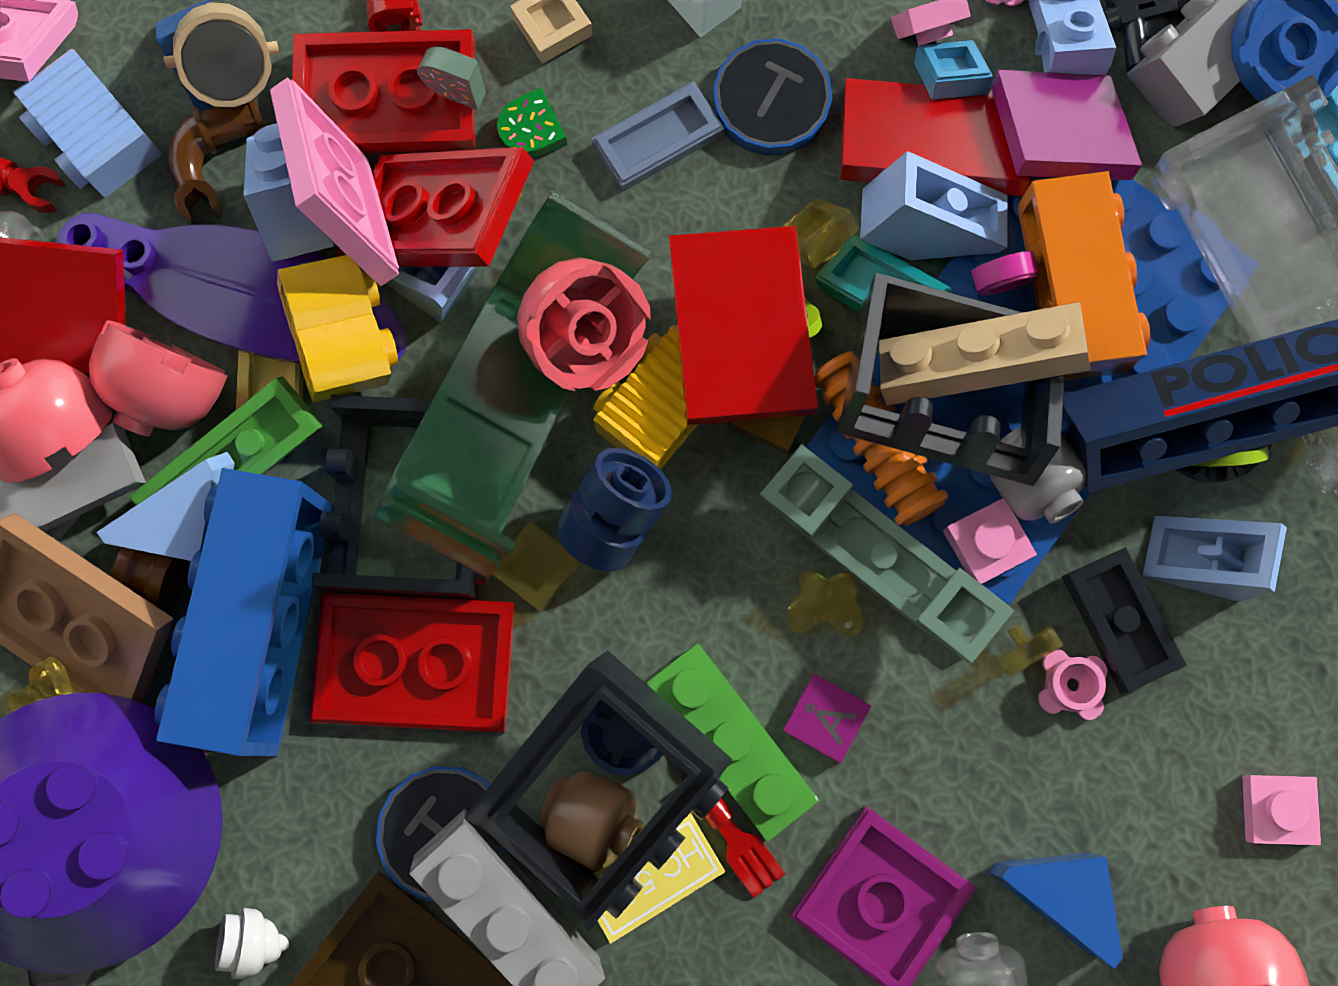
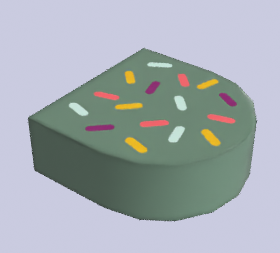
M434 47L426 50L417 68V74L420 79L438 94L478 111L486 90L477 60L443 47Z

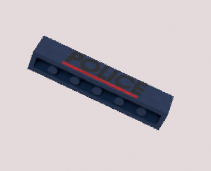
M1338 319L1063 394L1061 431L1073 445L1085 467L1086 483L1084 486L1088 493L1338 426Z

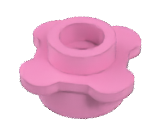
M1054 650L1047 653L1042 660V667L1047 672L1045 689L1038 694V702L1041 708L1049 714H1056L1061 710L1076 712L1084 720H1092L1100 716L1104 709L1101 699L1105 693V678L1108 673L1104 661L1097 656L1071 658L1062 650ZM1071 678L1078 682L1076 691H1071L1067 686V682Z

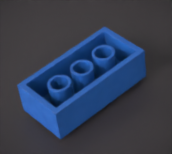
M222 468L218 485L212 486L209 490L204 505V520L208 527L202 551L199 550L194 554L188 571V586L192 590L187 615L178 621L172 636L171 650L173 656L176 657L170 684L163 687L156 702L155 722L157 725H160L156 741L238 756H278L315 587L311 586L312 573H319L326 539L321 537L319 531L320 516L323 511L332 512L333 505L302 481Z

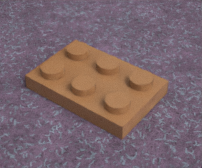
M14 513L0 519V644L73 694H110L143 703L174 618L18 514Z

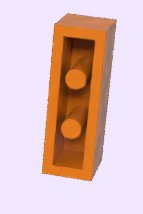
M1109 171L1032 181L1019 202L1017 210L1025 250L1034 251L1040 271L1038 279L1032 282L1037 310L1080 302L1091 370L1064 375V381L1127 373L1147 355V349L1150 344V327L1145 314L1138 312L1134 288L1137 283V266L1133 255L1125 251L1121 232L1124 224V205L1121 196L1118 193H1113Z

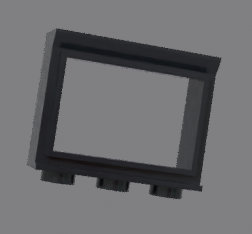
M875 273L857 316L858 325L837 433L1034 487L1061 446L1064 375L1026 381L1024 383L1021 447L999 442L1000 422L992 416L985 415L975 418L967 432L933 424V404L923 397L909 399L901 414L864 405L870 392L878 339L883 340L1022 313Z
M331 395L330 408L342 419L339 449H329L326 456L327 473L336 480L333 512L323 511L319 522L321 537L330 542L327 573H312L311 586L325 593L477 600L478 586H488L491 578L492 551L491 547H482L483 523L494 522L496 515L497 489L495 484H487L488 461L499 460L501 424L492 422V416L485 402ZM371 426L468 430L462 493L466 504V511L459 529L455 580L356 575Z
M607 650L587 664L464 818L482 827L584 919L586 921L584 927L589 931L605 911H608L615 919L623 913L643 888L634 877L647 862L659 870L685 839V836L676 828L690 812L702 820L729 788L719 778L733 759ZM601 700H603L688 776L604 875L598 879L586 867L551 848L545 840V830L516 804Z

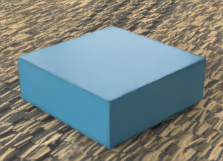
M973 40L917 46L914 65L932 100L989 94L993 75Z

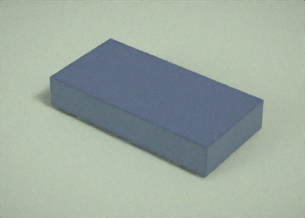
M693 81L594 136L591 140L594 149L620 190L624 192L722 137L725 128Z

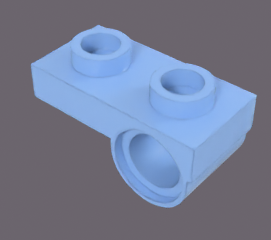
M1028 0L1038 31L1035 53L1036 55H1042L1044 72L1107 75L1108 69L1112 64L1116 45L1099 0Z

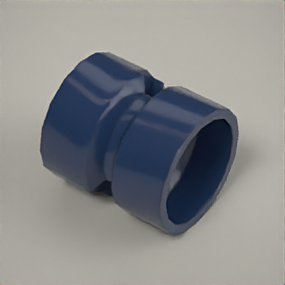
M621 448L603 450L596 456L582 479L580 489L573 494L558 519L556 530L559 541L575 559L595 570L612 572L623 569L631 561L645 540L646 532L655 525L671 501L672 490L668 479L656 465L633 451Z
M601 700L582 724L581 736L585 751L596 765L609 773L628 776L647 771L659 762L664 754L603 700Z

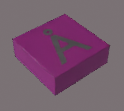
M814 673L782 732L841 764L871 705Z

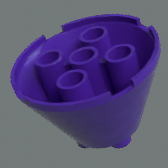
M74 693L39 700L21 707L0 719L1 961L27 970L56 974L81 973L115 965L138 955L166 936L184 919L201 896L212 874L221 845L223 830L221 795L212 767L201 749L156 741L160 725H157L155 722V708L117 695Z

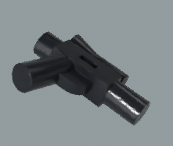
M1104 0L1107 8L1103 9L1110 31H1122L1126 71H1131L1145 58L1140 48L1165 27L1166 19L1181 15L1180 10L1190 0Z

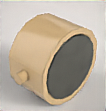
M207 3L193 8L180 20L173 37V55L163 58L166 69L177 68L180 81L197 99L216 107H236L252 101L265 88L272 67L269 55L278 54L279 49L277 41L266 42L261 27L247 12L226 3Z

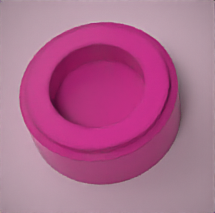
M1024 251L1000 257L984 263L971 271L977 293L982 296L995 295L1022 287L1035 281L1040 275L1034 251Z

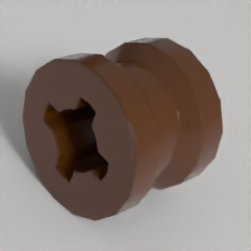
M122 547L113 564L111 577L139 596L146 598L148 602L160 610L168 611L179 600L188 576L191 561Z

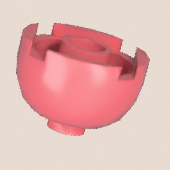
M586 258L559 261L538 274L524 293L517 317L519 340L535 368L561 388L575 391L574 388L591 387L595 391L609 388L627 376L644 355L648 340L643 338L646 328L645 317L651 320L650 306L640 285L613 265Z
M107 320L95 342L89 362L90 383L98 398L116 410L112 420L115 424L136 434L150 437L154 427L177 431L193 426L208 414L227 380L228 374H225L223 369L177 346L172 345V348L150 339L151 335Z
M13 358L0 363V479L3 482H21L39 476L52 469L45 460L46 457L56 453L63 447L73 457L103 432L112 419V411L107 404L98 398L90 383V379L84 373L61 361L42 359L21 364L18 359Z
M1217 906L1192 912L1195 925L1174 933L1163 949L1159 965L1160 986H1310L1298 953L1286 937L1263 921L1238 919L1234 906Z

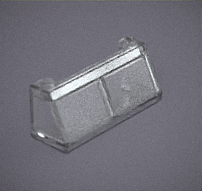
M1313 74L1164 152L1154 168L1158 175L1153 178V185L1160 201L1168 211L1177 209L1250 343L1338 319V167L1327 150L1336 140L1330 129L1319 135L1317 134L1319 128L1314 113L1324 108L1329 102ZM1338 426L1302 435L1301 437L1312 456L1306 459V466L1313 481L1323 493L1332 492L1334 498L1338 500Z

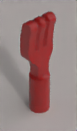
M721 797L704 818L712 829H718L726 840V860L752 897L755 898L762 893L763 888L767 889L773 885V880L778 881L786 874L756 834L739 829L732 819L734 813Z

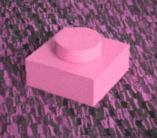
M937 0L891 16V21L898 40L916 35L918 46L952 36L951 23L968 18L971 15L967 0Z
M1004 498L947 526L943 530L965 572L980 584L1037 555Z
M1242 775L1246 842L1321 845L1317 777Z

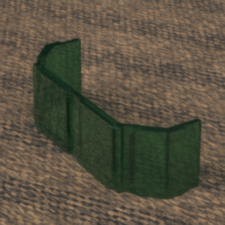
M552 190L536 213L485 301L385 487L386 490L379 501L373 517L487 578L497 570L499 564L513 551L516 541L501 533L569 390L561 388L535 368L519 340L517 317L524 293L538 274L559 261L576 258H586L613 265L633 279L650 259L652 251Z

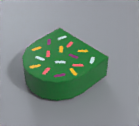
M542 87L515 98L506 104L498 115L497 129L504 148L523 147L530 157L534 159L568 145L566 135Z

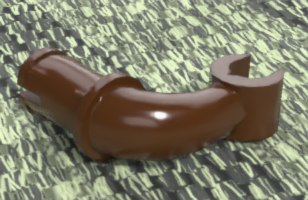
M254 99L236 107H213L201 112L198 107L192 108L193 113L181 122L171 139L168 165L177 187L174 198L175 206L188 224L196 225L192 217V208L201 198L210 203L213 212L220 219L223 211L222 202L213 187L204 181L202 164L206 155L218 153L216 147L252 135L266 127Z

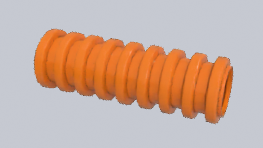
M853 351L845 352L820 367L814 376L815 387L824 388L825 390L822 396L825 404L834 405L836 408L832 413L836 422L840 421ZM874 372L872 374V380L875 378ZM871 380L869 396L864 405L894 413L896 411L895 406H886L882 399L881 386H874ZM844 435L846 439H852V438H854V437H850V436ZM854 438L856 445L853 447V451L857 457L864 455L867 462L863 465V468L867 474L874 472L877 480L873 484L877 491L885 490L888 495L884 500L887 508L895 507L898 515L894 520L898 526L904 524L909 526L945 505V500L948 499L949 495L945 489L938 491L934 483L938 481V477L935 472H926L923 467L927 464L926 457Z

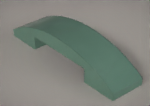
M802 444L760 493V497L846 572L918 628L970 664L973 663L1015 611L961 568L957 571L853 491V484Z

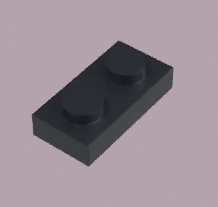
M1126 547L1061 576L1120 694L1129 693L1187 666Z

